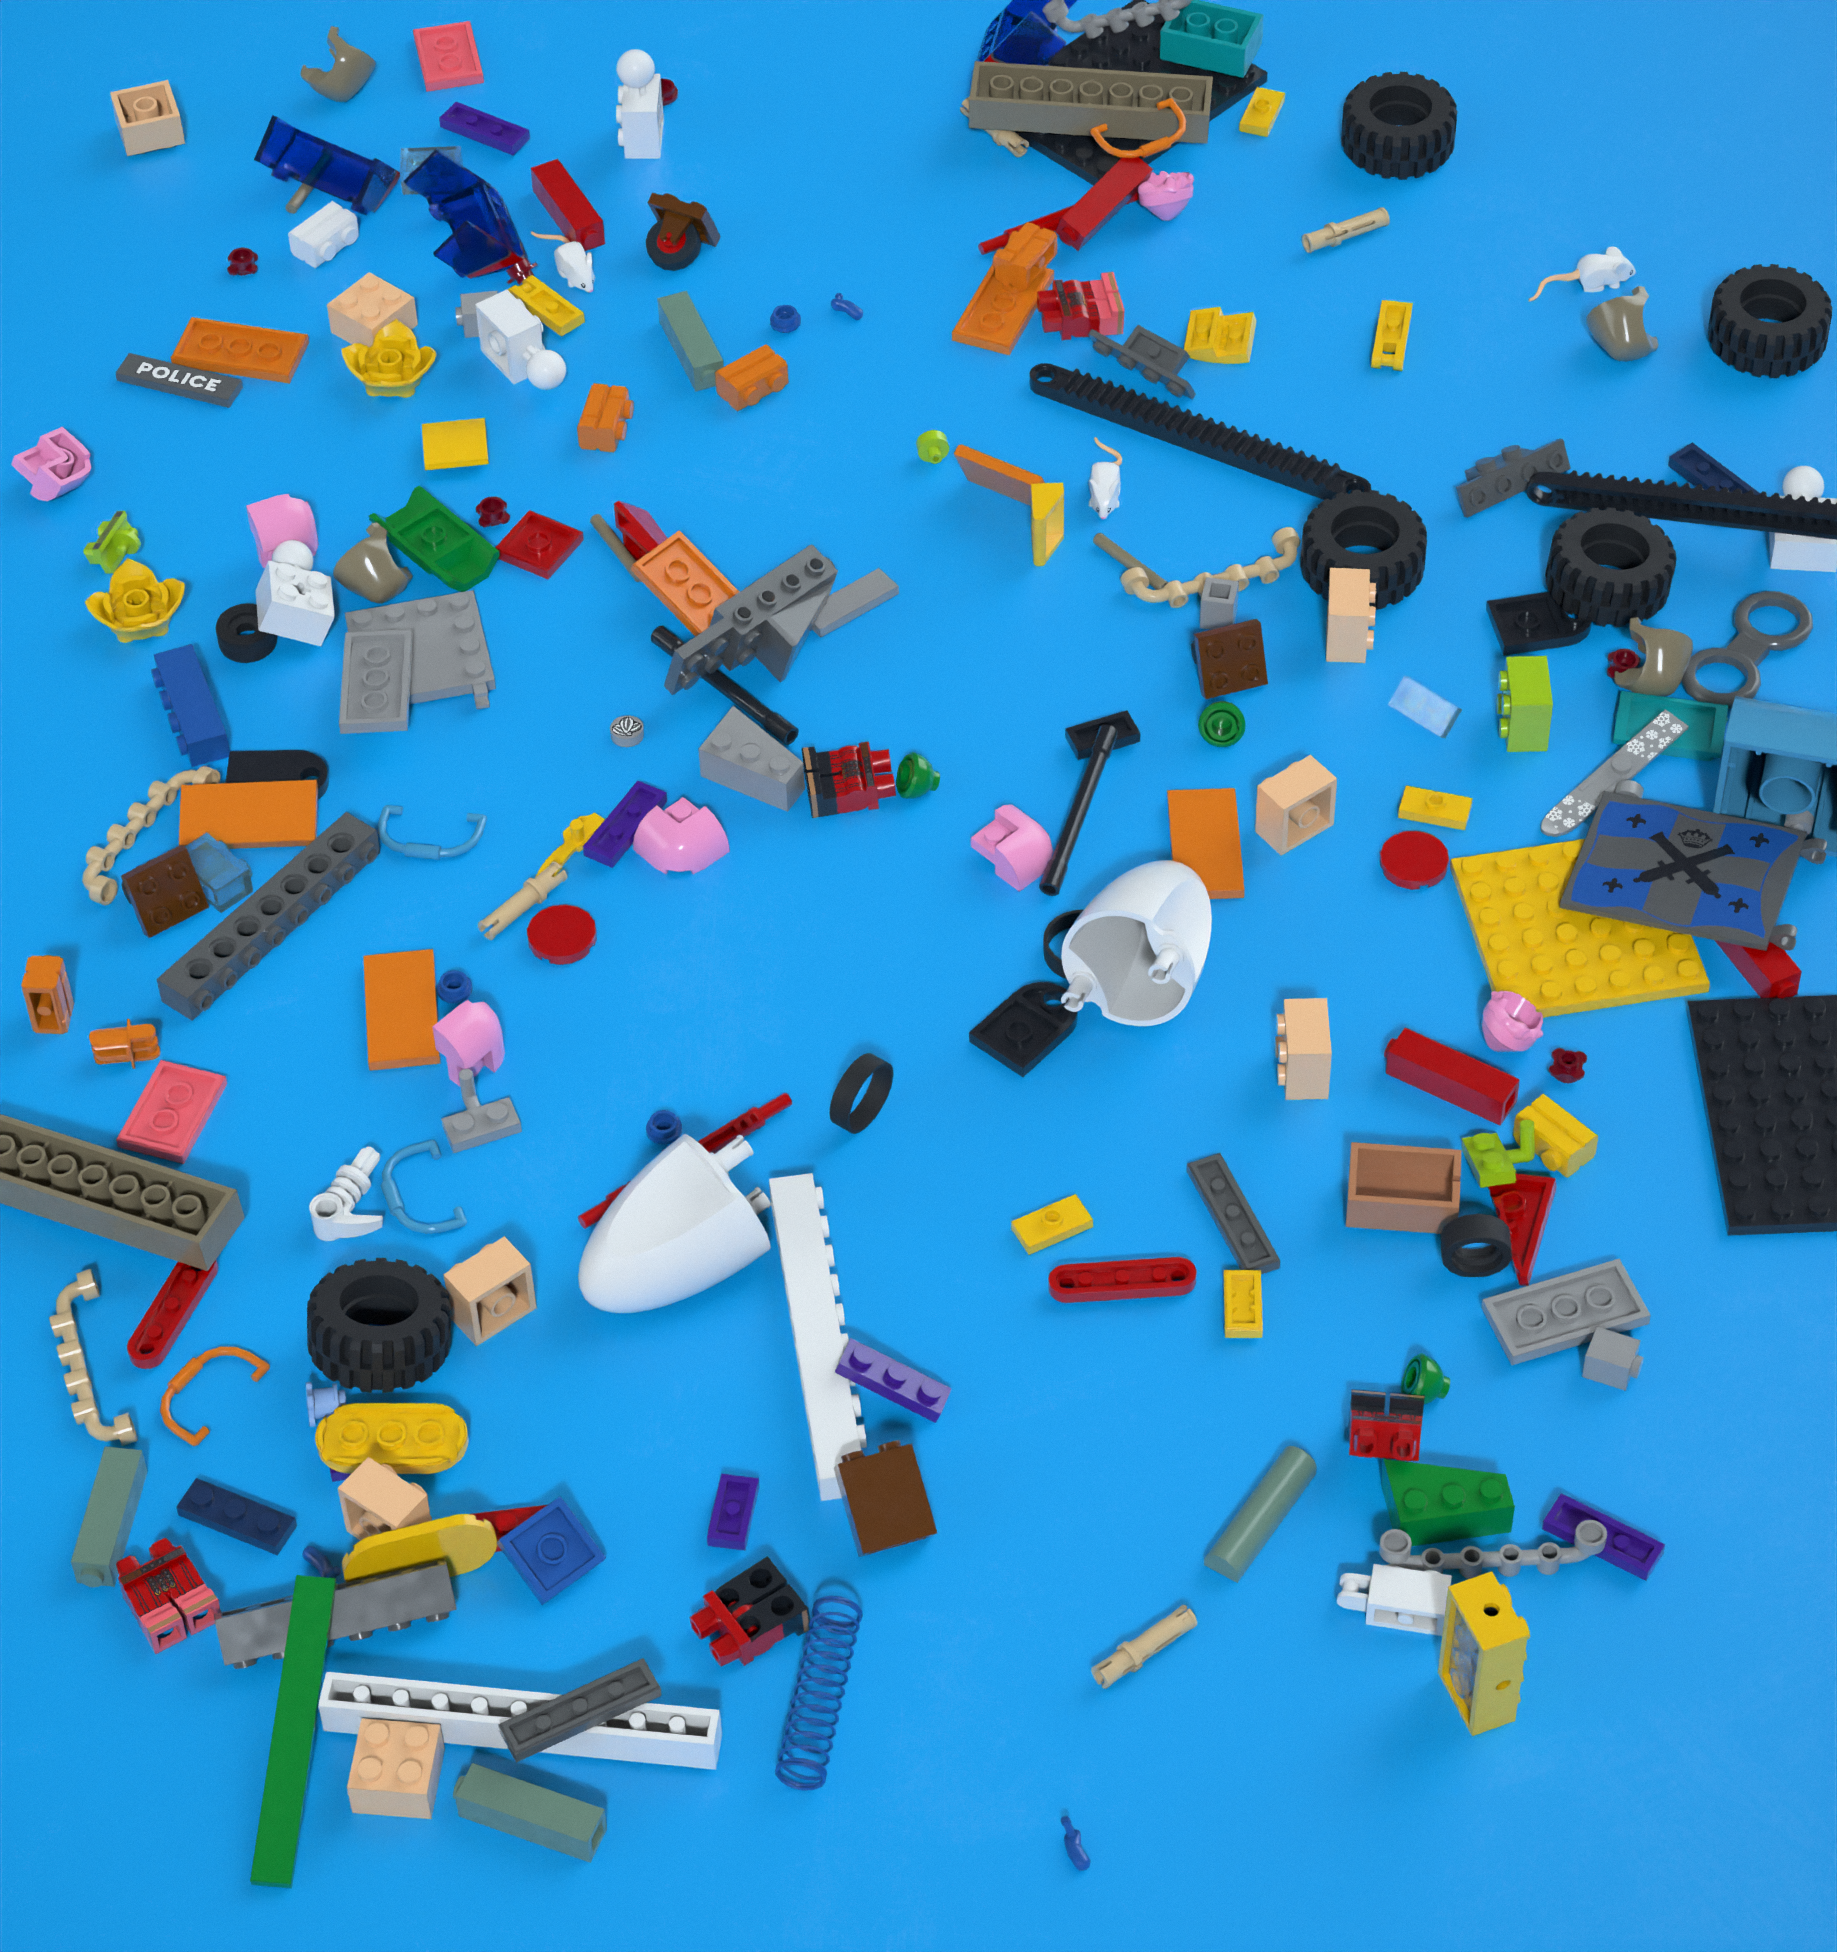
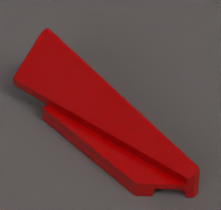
M621 501L614 503L616 527L623 533V544L636 561L668 539L648 511Z

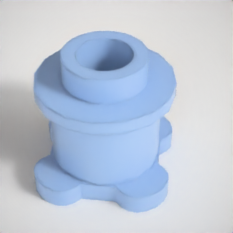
M306 1382L309 1426L316 1427L315 1419H321L325 1416L328 1418L334 1414V1409L346 1404L345 1390H337L336 1383H332L330 1388L312 1389V1383Z

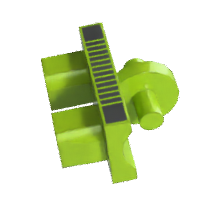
M117 511L110 521H102L98 527V540L88 543L83 550L89 563L100 564L106 574L114 573L126 554H135L141 546L138 531L128 523L126 512Z

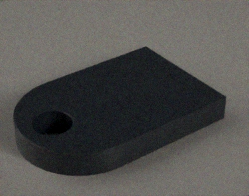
M1550 592L1487 601L1486 607L1504 656L1577 644L1590 633L1592 619L1584 622L1583 620L1569 617V613L1562 607L1563 604L1558 605Z
M302 750L229 752L226 783L299 781L315 776L318 777V800L327 791L329 785L327 767L319 756L311 752Z
M1048 982L1031 983L1014 992L969 1032V1042L1021 1077H1024L1074 1031L1077 1025L1078 1011L1072 1012L1064 1007L1066 1003L1057 1007H1050L1045 1004L1049 1000L1061 1002L1063 994L1067 991L1062 986Z

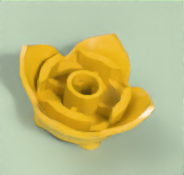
M398 319L382 327L375 334L370 347L361 343H354L341 349L347 368L363 383L369 396L411 397L415 393V388L420 384L423 374L428 371L437 356L436 351L431 347L424 346L419 349L416 337L411 329Z
M127 558L114 571L110 579L109 592L103 593L99 591L93 593L85 600V605L95 619L110 627L120 642L127 643L152 636H163L169 631L168 624L171 621L172 614L182 601L185 583L174 578L166 579L159 583L153 571L147 566Z

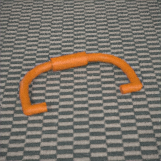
M1169 98L1158 102L1156 105L1158 110L1170 107L1177 116L1179 127L1175 134L1170 137L1165 136L1142 145L1139 149L1128 151L1114 148L1104 140L1100 133L1108 130L1106 123L1092 128L1090 133L1099 146L1111 155L1119 158H1135L1140 156L1145 158L1171 148V144L1178 141L1186 131L1187 121L1183 111L1176 102Z
M224 1346L205 1351L197 1358H191L167 1383L168 1388L162 1396L160 1407L164 1424L176 1436L192 1446L199 1445L210 1433L209 1429L203 1426L193 1435L180 1427L172 1419L169 1411L170 1401L173 1396L179 1394L200 1372L203 1364L210 1359L219 1356H236L248 1361L257 1367L256 1371L251 1375L252 1380L258 1382L270 1369V1365L244 1349Z

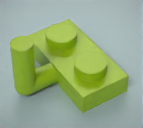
M1532 1120L1520 1122V1148L1505 1150L1497 1133H1479L1473 1137L1461 1138L1462 1152L1480 1188L1516 1183V1170L1513 1164L1530 1162L1535 1157V1131Z

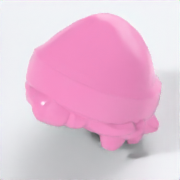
M1160 171L1159 175L1151 172L1147 181L1141 183L1138 187L1140 205L1147 208L1159 219L1171 221L1185 209L1190 198L1193 197V175L1189 172H1171L1168 174L1165 171Z
M1491 992V1000L1488 1001L1483 1010L1482 1020L1485 1041L1490 1049L1496 1052L1526 1051L1538 1038L1543 1036L1541 1030L1543 1014L1536 1012V1007L1514 992Z

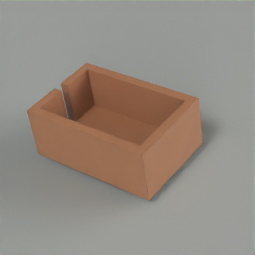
M1351 1142L1346 1227L1441 1234L1444 1226L1453 1219L1458 1218L1462 1150Z

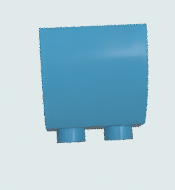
M1735 696L1724 742L1713 813L1784 827L1787 814H1800L1809 811L1814 816V822L1806 840L1814 838L1824 839L1827 842L1826 855L1837 857V713Z

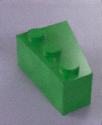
M1383 1459L1381 1487L1392 1529L1406 1532L1411 1538V1547L1511 1532L1515 1505L1506 1474Z

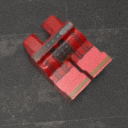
M1114 272L1101 273V280L1084 282L1068 280L1064 283L1062 279L1053 280L1052 290L1037 291L1036 303L1038 312H1042L1044 333L1059 331L1062 340H1071V335L1074 337H1089L1088 334L1091 329L1104 336L1123 334L1125 310L1120 293L1118 292Z
M163 1538L151 1545L149 1553L153 1560L143 1565L139 1564L135 1556H128L116 1563L123 1598L130 1607L155 1655L187 1638L184 1625L192 1636L215 1624L214 1614L221 1612L218 1598L201 1579L182 1546L180 1545L175 1548L167 1538ZM208 1609V1613L206 1614V1616L198 1620H193L192 1617ZM173 1628L172 1633L167 1637H157V1635Z

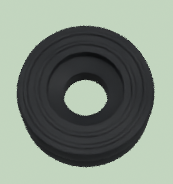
M257 604L235 605L225 610L217 620L216 634L219 648L223 655L232 661L240 663L259 661L267 657L276 646L277 635L258 630ZM244 631H255L253 634L250 635H238L239 633Z

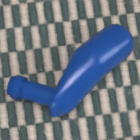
M837 293L835 298L831 300L832 308L836 311L846 312L855 320H860L863 317V310L853 302L842 299L843 295Z
M308 1546L303 1550V1558L317 1568L320 1577L337 1578L340 1575L341 1569L337 1566L333 1567L328 1557L318 1549Z
M1063 1816L1060 1822L1066 1831L1064 1842L1068 1857L1079 1871H1084L1089 1868L1091 1861L1081 1847V1833L1079 1830L1073 1829L1068 1816Z

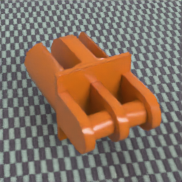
M127 1019L126 1027L96 1029L89 1034L95 1063L98 1065L131 1062L132 1069H134L136 1061L154 1060L161 1053L158 1046L156 1029L151 1024L131 1025L130 1019Z

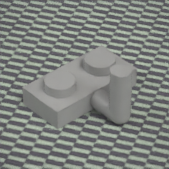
M463 1069L459 1072L462 1099L467 1111L441 1119L443 1130L453 1153L522 1132L520 1120L509 1097L481 1106L476 1096L473 1072L470 1069Z

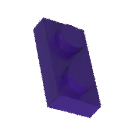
M721 1474L707 1534L708 1546L746 1551L760 1487L759 1478Z

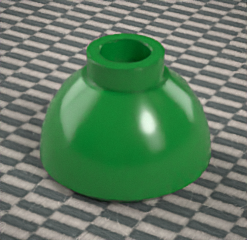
M1226 701L1215 702L1207 706L1203 710L1198 723L1203 739L1216 747H1228L1237 743L1242 738L1246 726L1241 710L1234 704Z
M910 752L903 758L896 777L897 791L902 798H918L925 795L929 790L935 791L938 788L940 773L933 770L931 763L924 756Z
M1423 1353L1417 1354L1409 1361L1401 1382V1394L1425 1395L1424 1404H1428L1436 1398L1444 1399L1450 1388V1378L1443 1375L1441 1367L1434 1359Z

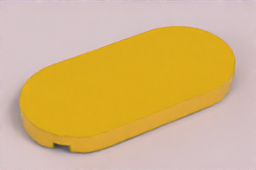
M351 1403L334 1409V1414L328 1418L325 1416L320 1421L316 1429L315 1442L321 1460L331 1469L341 1473L352 1474L369 1457L380 1465L383 1463L389 1465L397 1474H432L447 1470L459 1462L467 1450L469 1437L463 1418L455 1414L454 1409L447 1405L438 1403Z
M457 1514L375 1534L356 1543L353 1546L354 1551L349 1556L347 1553L342 1560L344 1579L346 1582L441 1559L446 1561L449 1577L464 1574L481 1567L494 1555L497 1548L495 1531L492 1524L486 1519L482 1522L476 1520L475 1515Z

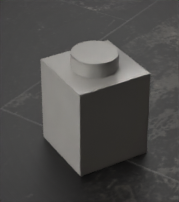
M497 291L460 294L461 307H455L457 326L463 325L465 338L479 337L475 304L498 294Z
M1206 577L1201 597L1200 628L1212 630L1235 623L1238 610L1239 581Z
M1597 1327L1585 1355L1582 1377L1626 1391L1630 1378L1637 1379L1642 1368L1644 1357L1638 1355L1640 1340Z

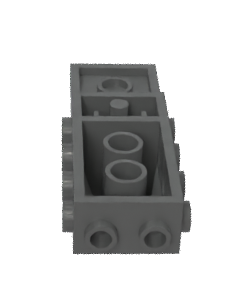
M811 544L716 607L709 628L675 650L664 687L674 695L683 688L684 690L690 689L696 684L700 676L706 672L710 674L715 672L722 664L731 671L740 664L746 666L755 657L779 682L785 680L819 614L827 603L838 572L832 561L824 557Z

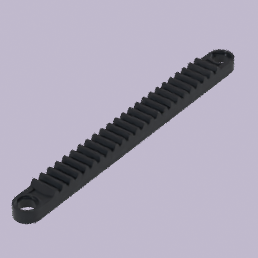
M1042 363L1035 365L1030 371V389L1037 395L1317 498L1332 500L1335 494L1341 492L1345 495L1350 490H1361V492L1369 493L1371 490V484L1368 480L1341 470L1338 463L1330 466L1327 459L1319 462L1315 455L1312 454L1308 458L1302 450L1297 454L1294 452L1293 447L1289 446L1287 449H1284L1280 442L1272 445L1269 438L1261 441L1258 434L1250 437L1247 430H1243L1240 433L1237 431L1236 426L1232 425L1229 429L1222 421L1219 424H1215L1211 417L1208 420H1204L1200 413L1197 416H1193L1189 409L1182 412L1178 405L1171 408L1167 401L1160 404L1156 397L1149 400L1145 393L1138 396L1132 388L1127 392L1121 384L1116 388L1110 380L1105 384L1099 376L1094 380L1088 372L1083 376L1077 368L1072 372L1053 364ZM1049 377L1053 380L1050 382H1040L1037 379Z
M1575 470L1569 474L1538 472L1533 475L1527 488L1528 497L1534 503L1541 506L1588 511L1593 508L1605 510L1609 507L1616 508V511L1625 512V510L1632 511L1638 517L1643 515L1646 518L1837 540V503L1832 504L1830 499H1826L1821 503L1817 497L1806 501L1805 496H1800L1794 500L1791 494L1780 498L1779 493H1774L1771 497H1767L1764 491L1759 495H1754L1753 490L1741 494L1740 489H1736L1731 493L1727 487L1716 491L1715 486H1710L1707 490H1704L1701 484H1698L1695 488H1690L1689 483L1678 487L1677 482L1673 481L1670 485H1665L1664 480L1653 484L1651 479H1647L1641 483L1638 477H1635L1632 481H1627L1626 476L1615 480L1614 475H1609L1605 479L1602 478L1601 473L1596 474L1594 477H1590L1589 472L1578 476ZM1538 485L1546 486V487L1549 488L1552 492H1551V493L1543 492V491L1540 490L1537 486H1538Z

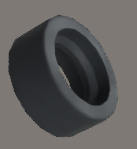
M1472 1214L1453 1219L1444 1226L1440 1234L1443 1265L1450 1272L1459 1276L1487 1277L1503 1270L1512 1259L1509 1227L1503 1220L1492 1215ZM1472 1243L1491 1244L1479 1249L1462 1248V1246Z

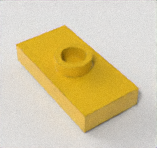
M1257 87L1239 123V131L1268 137L1285 102V93Z
M1406 786L1399 807L1398 818L1465 830L1473 798Z
M1076 1194L1011 1221V1230L1028 1255L1093 1227V1218Z
M1224 1270L1225 1338H1262L1261 1270Z

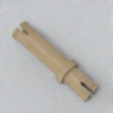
M970 97L962 102L961 105L964 107H960V112L968 118ZM984 130L992 136L993 141L998 146L1006 147L1015 157H1022L1027 152V149L1021 144L1029 147V142L1015 131Z
M1380 207L1377 210L1337 224L1334 222L1325 224L1323 229L1302 235L1303 247L1306 252L1311 253L1314 250L1329 245L1332 247L1338 246L1343 240L1388 226L1390 222L1389 214L1384 207Z
M552 862L537 877L526 880L521 890L516 892L486 918L478 922L477 925L480 932L492 924L493 927L484 936L489 940H493L496 935L535 903L541 904L546 900L547 894L567 880L566 871L563 870L555 877H552L562 867L557 862Z
M1181 1605L1172 1614L1163 1618L1130 1642L1124 1641L1118 1645L1116 1652L1091 1668L1096 1682L1099 1685L1102 1684V1688L1107 1689L1130 1671L1135 1673L1143 1667L1142 1663L1197 1626V1619L1190 1608L1187 1610L1186 1605Z

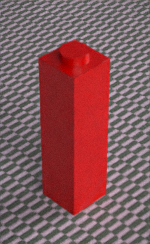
M1139 157L1121 158L1061 218L1055 232L1065 244L1079 251L1138 192L1139 185L1147 181L1153 169Z
M555 159L530 168L533 192L570 242H579L584 251L604 245L603 220L561 162Z
M1715 940L1760 998L1778 997L1782 999L1798 994L1802 971L1784 949L1779 948L1772 942H1769L1767 951Z
M1404 1028L1397 1039L1392 1038L1385 1049L1384 1057L1387 1058L1386 1074L1501 1126L1517 1103L1520 1079L1410 1029Z

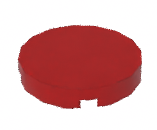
M1404 831L1393 835L1384 843L1380 852V867L1383 869V874L1387 880L1398 887L1410 890L1420 889V886L1428 884L1429 887L1438 884L1445 877L1449 866L1448 849L1442 841L1429 833L1421 831Z
M566 904L555 905L541 910L531 919L527 928L528 944L533 954L541 960V957L548 959L551 964L556 965L570 964L583 959L590 953L589 949L597 941L595 921L590 914L579 907Z

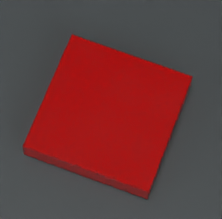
M529 510L495 548L499 551L500 556L498 559L549 579L584 539L583 532Z

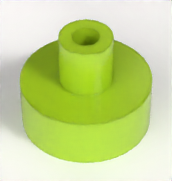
M926 431L916 441L918 455L923 461L933 464L940 463L949 452L947 437L941 431Z

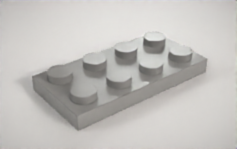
M411 629L345 633L339 716L341 734L408 731L413 643Z
M1620 1259L1482 1300V1310L1511 1365L1591 1342L1597 1327L1621 1333L1649 1324L1651 1317Z

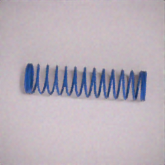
M824 1596L817 1599L813 1604V1618L809 1622L810 1631L806 1635L807 1644L803 1648L804 1657L800 1661L801 1670L797 1674L798 1683L794 1687L795 1696L791 1700L792 1710L788 1714L789 1723L785 1727V1737L781 1742L783 1750L778 1755L779 1763L776 1765L775 1775L783 1784L798 1790H815L826 1783L827 1770L823 1766L830 1762V1756L826 1752L833 1749V1743L829 1739L836 1735V1729L833 1725L839 1722V1716L835 1712L842 1709V1703L839 1699L845 1695V1689L842 1686L848 1682V1676L845 1672L851 1669V1663L848 1659L854 1656V1650L851 1646H854L857 1642V1637L854 1633L860 1629L859 1623L863 1617L862 1610L856 1603L840 1596ZM824 1603H841L855 1610L858 1617L855 1620L853 1617L839 1612L819 1613L817 1608ZM837 1615L848 1618L851 1621H835L825 1616ZM814 1621H816V1623L819 1626L813 1628ZM856 1626V1629L854 1631L846 1629ZM825 1629L839 1635H851L853 1642L847 1644L833 1638H820L814 1631ZM811 1634L817 1639L810 1641ZM822 1642L836 1648H848L850 1655L844 1657L830 1651H817L811 1644ZM810 1647L814 1652L807 1655V1649ZM819 1655L833 1661H845L847 1668L840 1670L830 1665L814 1664L808 1657ZM807 1660L811 1665L804 1668V1662ZM816 1668L830 1674H842L844 1681L837 1683L826 1678H812L806 1673V1670ZM802 1673H803L808 1679H804V1680L801 1681V1675H802ZM813 1681L827 1687H839L841 1694L835 1697L830 1693L822 1691H809L803 1686V1683ZM799 1686H800L805 1692H802V1693L798 1694V1688H799ZM810 1694L823 1700H836L839 1707L832 1710L818 1704H806L800 1699V1696ZM798 1700L802 1705L795 1707V1701ZM808 1708L819 1713H832L835 1716V1721L828 1723L817 1718L803 1717L796 1710ZM795 1713V1715L798 1716L799 1719H795L792 1721V1714ZM805 1721L819 1727H830L832 1734L826 1737L812 1731H800L794 1726V1723ZM791 1726L797 1732L789 1734L788 1729ZM801 1734L815 1740H826L830 1747L822 1750L811 1745L797 1744L790 1737ZM788 1739L793 1745L785 1748V1742ZM799 1748L810 1753L824 1754L826 1761L820 1764L806 1758H795L787 1750ZM785 1753L789 1758L782 1760V1756ZM786 1765L804 1766L816 1771L820 1776L807 1777L799 1775L788 1769ZM782 1767L789 1774L800 1779L810 1781L821 1779V1781L810 1784L795 1782L783 1776L780 1769Z

